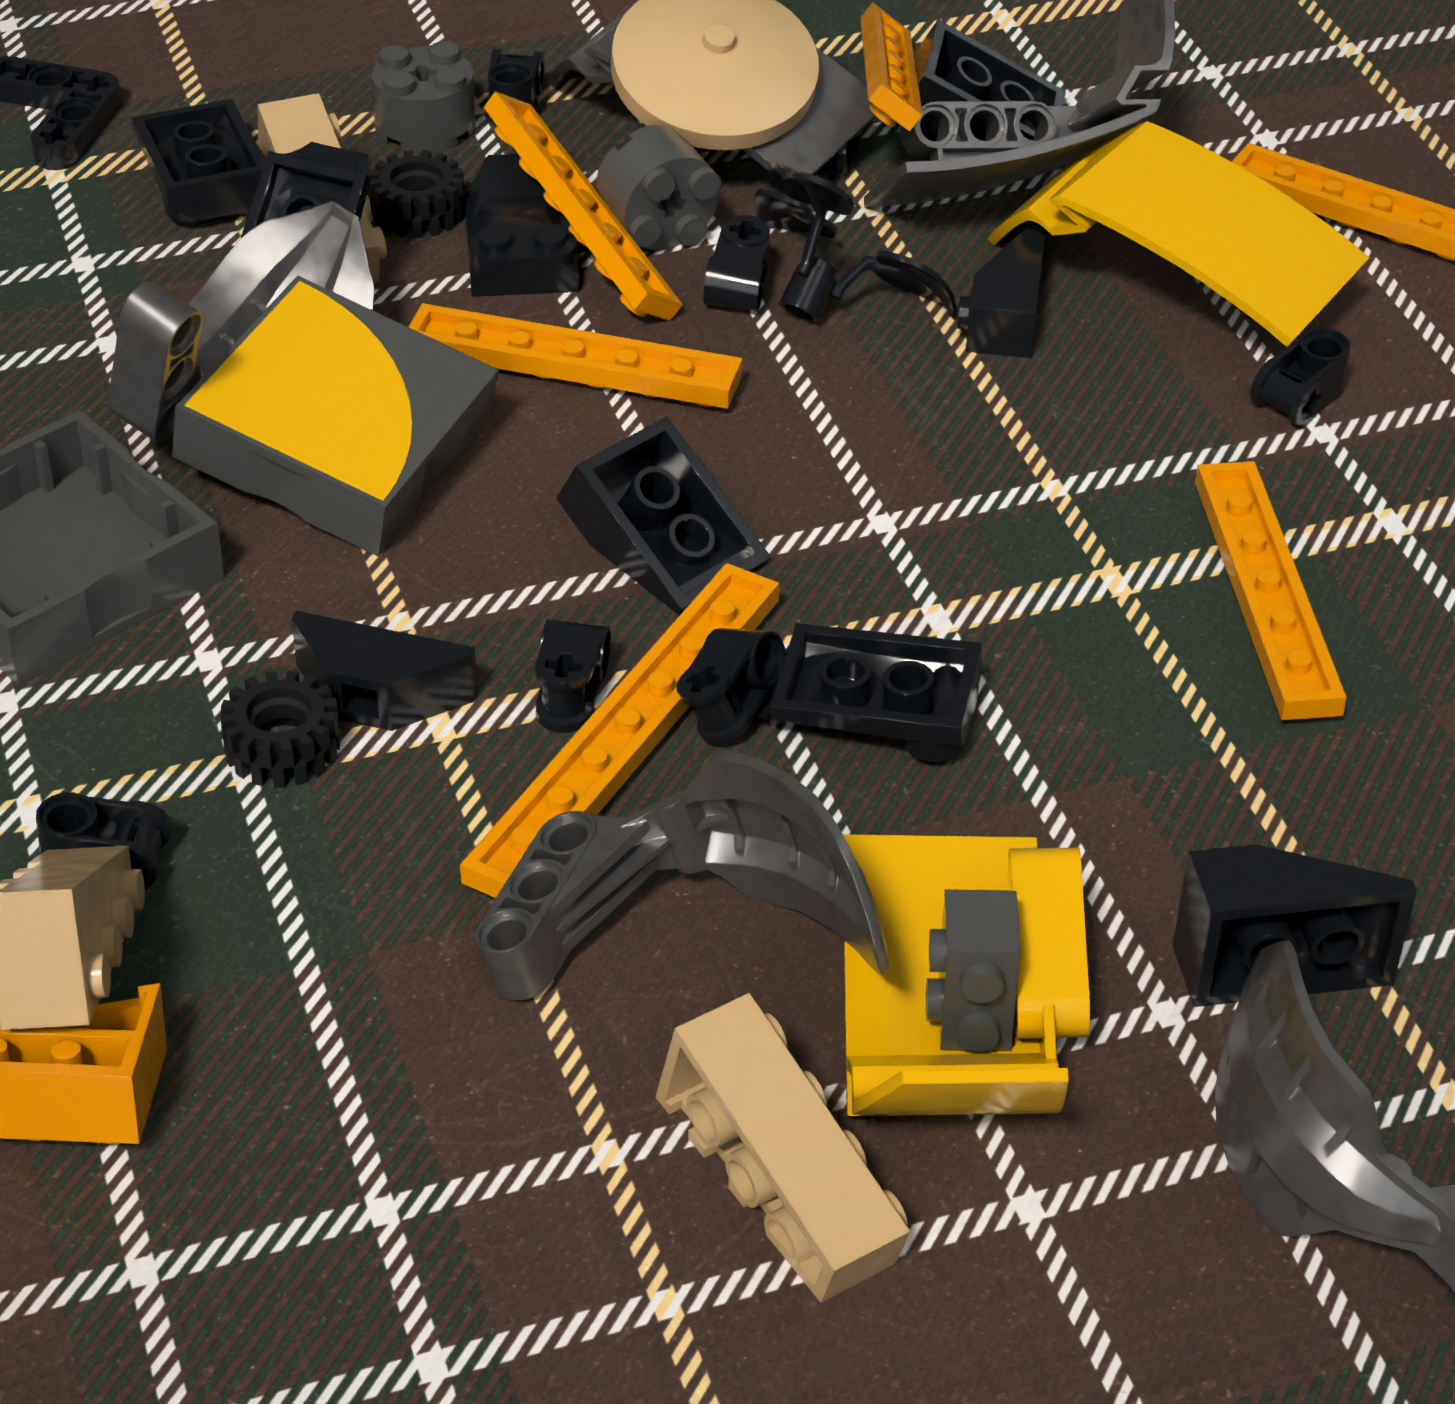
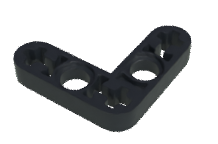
M13 56L0 57V102L50 110L31 135L35 163L40 168L47 170H63L74 166L80 161L120 109L122 101L118 78L104 71Z

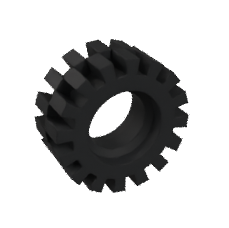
M413 150L403 151V158H399L394 153L387 156V163L380 160L375 164V170L371 169L370 176L372 179L369 186L371 215H373L375 224L381 223V229L387 233L395 228V235L404 237L406 232H413V238H422V232L429 231L431 237L440 235V227L450 231L455 228L454 222L460 223L463 220V213H465L464 172L462 168H459L458 162L454 159L447 162V155L438 153L433 158L431 157V151L422 150L421 156H413Z
M276 671L265 673L266 682L259 683L255 676L244 680L246 691L235 686L229 692L230 701L223 700L220 720L226 761L229 767L235 766V773L239 777L244 779L251 773L252 784L260 786L264 785L267 778H273L274 788L285 787V778L294 777L296 785L308 782V771H311L318 778L326 772L325 762L331 765L334 764L338 758L337 750H340L341 746L336 697L332 698V690L326 684L319 687L318 678L308 675L303 682H300L299 672L287 671L286 679H277ZM275 726H296L294 729L283 732L264 731Z

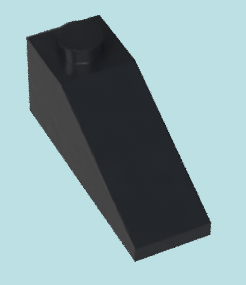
M1032 222L974 274L971 297L960 296L957 329L967 330L966 352L1032 358L1046 229L1040 224Z

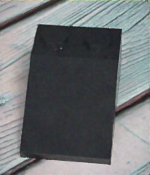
M939 19L914 53L921 107L931 102L1036 101L1047 106H1063L1065 90ZM1021 117L1019 123L1021 133L1028 140H1033L1035 136L1034 126L1029 120ZM922 118L920 124L921 132L936 141L938 134L936 126L929 119ZM971 118L970 129L972 134L977 139L985 141L986 128L984 124L977 118Z
M668 416L577 464L556 497L590 546L677 614L682 613L726 563L752 572L768 563L772 558Z
M1257 844L1189 851L1172 947L1193 1006L1201 1007L1239 1002L1245 982L1260 951L1264 947L1284 940H1289L1295 949L1308 995L1394 985L1417 892L1413 880Z

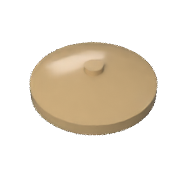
M639 0L622 17L614 34L611 52V75L615 89L622 102L646 126L663 125L673 128L693 147L712 150H737L770 142L787 133L801 121L812 104L816 91L819 58L814 41L803 23L789 9L776 0Z

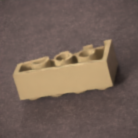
M319 93L257 104L258 144L265 160L268 151L280 154L290 153L310 142L341 148V132L335 113L327 114ZM367 195L359 224L374 284L379 283V264L381 259H386L387 249L381 228H373L371 225V207Z
M129 846L46 850L28 862L27 868H19L13 872V879H3L0 881L1 1030L90 1025L100 998L109 996L111 970L113 967H120L123 940L124 938H131L133 935L135 911L143 910L145 888L141 869H131Z
M748 993L676 1027L655 1098L668 1114L679 1109L684 1111L694 1126L688 1130V1139L704 1158L715 1152L718 1153L725 1162L729 1178L728 1188L741 1205L750 1208L760 1205L767 1214L764 1218L766 1236L819 1302L822 1303L896 1264L910 1233L907 1227L905 1211L892 1192L881 1189L867 1168L866 1156L858 1139L850 1131H842L827 1109L826 1097L818 1080L812 1073L808 1071L803 1072L787 1049L784 1031L775 1017L769 1013L764 1014L751 994Z

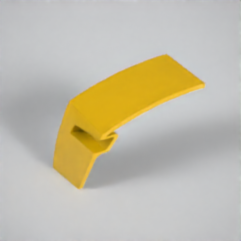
M1149 121L1127 128L1093 145L1078 155L987 238L995 246L1016 226L1025 221H1033L1040 224L1053 236L1083 233L1096 222H1099L1158 254L1207 285L1259 323L1286 347L1290 345L1369 259L1366 254L1342 234L1266 181L1217 153Z
M843 834L856 862L864 873L875 902L887 944L889 965L884 975L880 976L844 940L847 1116L1046 1114L1061 1112L1069 1081L1068 1068L1058 1067L1056 1038L1089 1037L1090 997L1080 848H1037V837ZM945 889L1009 890L1017 892L1020 964L1011 1051L974 1052L968 1050H940L939 1021H926L927 978L939 977V972H929L930 929H942Z

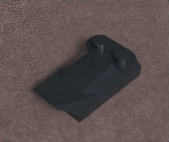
M232 99L131 117L134 133L163 195L165 214L170 219L176 220L181 225L196 226L211 218L232 214L236 216L248 215L265 158Z
M310 142L290 153L280 154L268 151L241 238L266 220L311 209L330 201L336 202L358 216L360 223L372 179L368 167L369 155L315 142Z
M519 154L488 155L484 159L475 180L465 193L471 297L579 292L577 240L574 234L568 230L571 224L563 213L553 208L543 196L545 189L539 181L521 168L519 165V160L521 159Z
M796 623L790 644L786 649V656L778 682L771 689L753 717V720L802 724L904 739L906 750L917 759L932 763L952 759L960 754L967 744L978 697L982 666V643Z

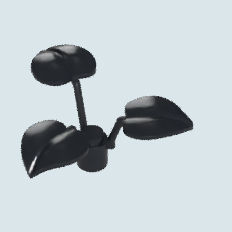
M772 163L769 169L770 176L775 185L786 195L768 189L757 190L754 196L755 217L765 221L769 228L808 233L801 261L797 264L779 301V305L785 311L802 320L817 323L830 297L841 300L849 285L864 271L872 270L883 281L940 304L953 317L956 310V302L945 280L925 264L897 253L879 250L876 258L865 256L837 282L834 278L837 272L836 268L814 256L820 236L834 238L838 231L830 221L825 219L827 210L840 215H849L854 209L852 199L842 189L821 177L798 172L779 163ZM806 204L812 205L815 214L812 213V210Z

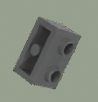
M945 889L942 929H930L929 972H939V977L927 978L926 1021H939L940 1050H968L974 1052L1011 1051L1020 964L1016 891Z

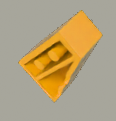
M161 984L138 986L139 998L98 1004L90 1025L1 1030L0 1028V1139L140 1144L167 1052Z

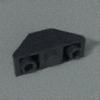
M296 611L291 618L296 665L305 678L308 675L318 678L319 687L326 684L332 690V698L336 697L339 720L393 731L472 703L477 695L475 647Z

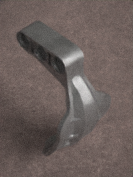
M330 201L311 209L264 221L246 233L235 244L188 304L152 281H145L137 286L127 298L119 318L107 402L108 410L155 442L161 443L167 440L174 433L175 406L297 275L372 310L375 289L358 216L336 202Z
M728 750L715 752L710 755L687 789L666 797L626 818L590 815L581 811H568L548 820L536 834L475 932L476 945L496 991L501 997L508 1000L529 999L543 992L549 986L571 949L653 872L661 869H678L682 873L691 874L709 870L721 876L740 892L756 901L800 911L832 929L852 946L880 976L884 975L889 965L885 936L864 873L828 810L813 792L789 773L758 757Z
M1284 940L1264 947L1260 951L1245 982L1228 1030L1219 1062L1215 1090L1217 1129L1226 1160L1245 1199L1267 1227L1282 1236L1295 1237L1337 1230L1368 1241L1413 1251L1447 1282L1455 1294V1185L1430 1188L1412 1174L1411 1167L1406 1161L1386 1151L1380 1135L1376 1108L1371 1093L1333 1048L1315 1015L1293 945L1289 940Z

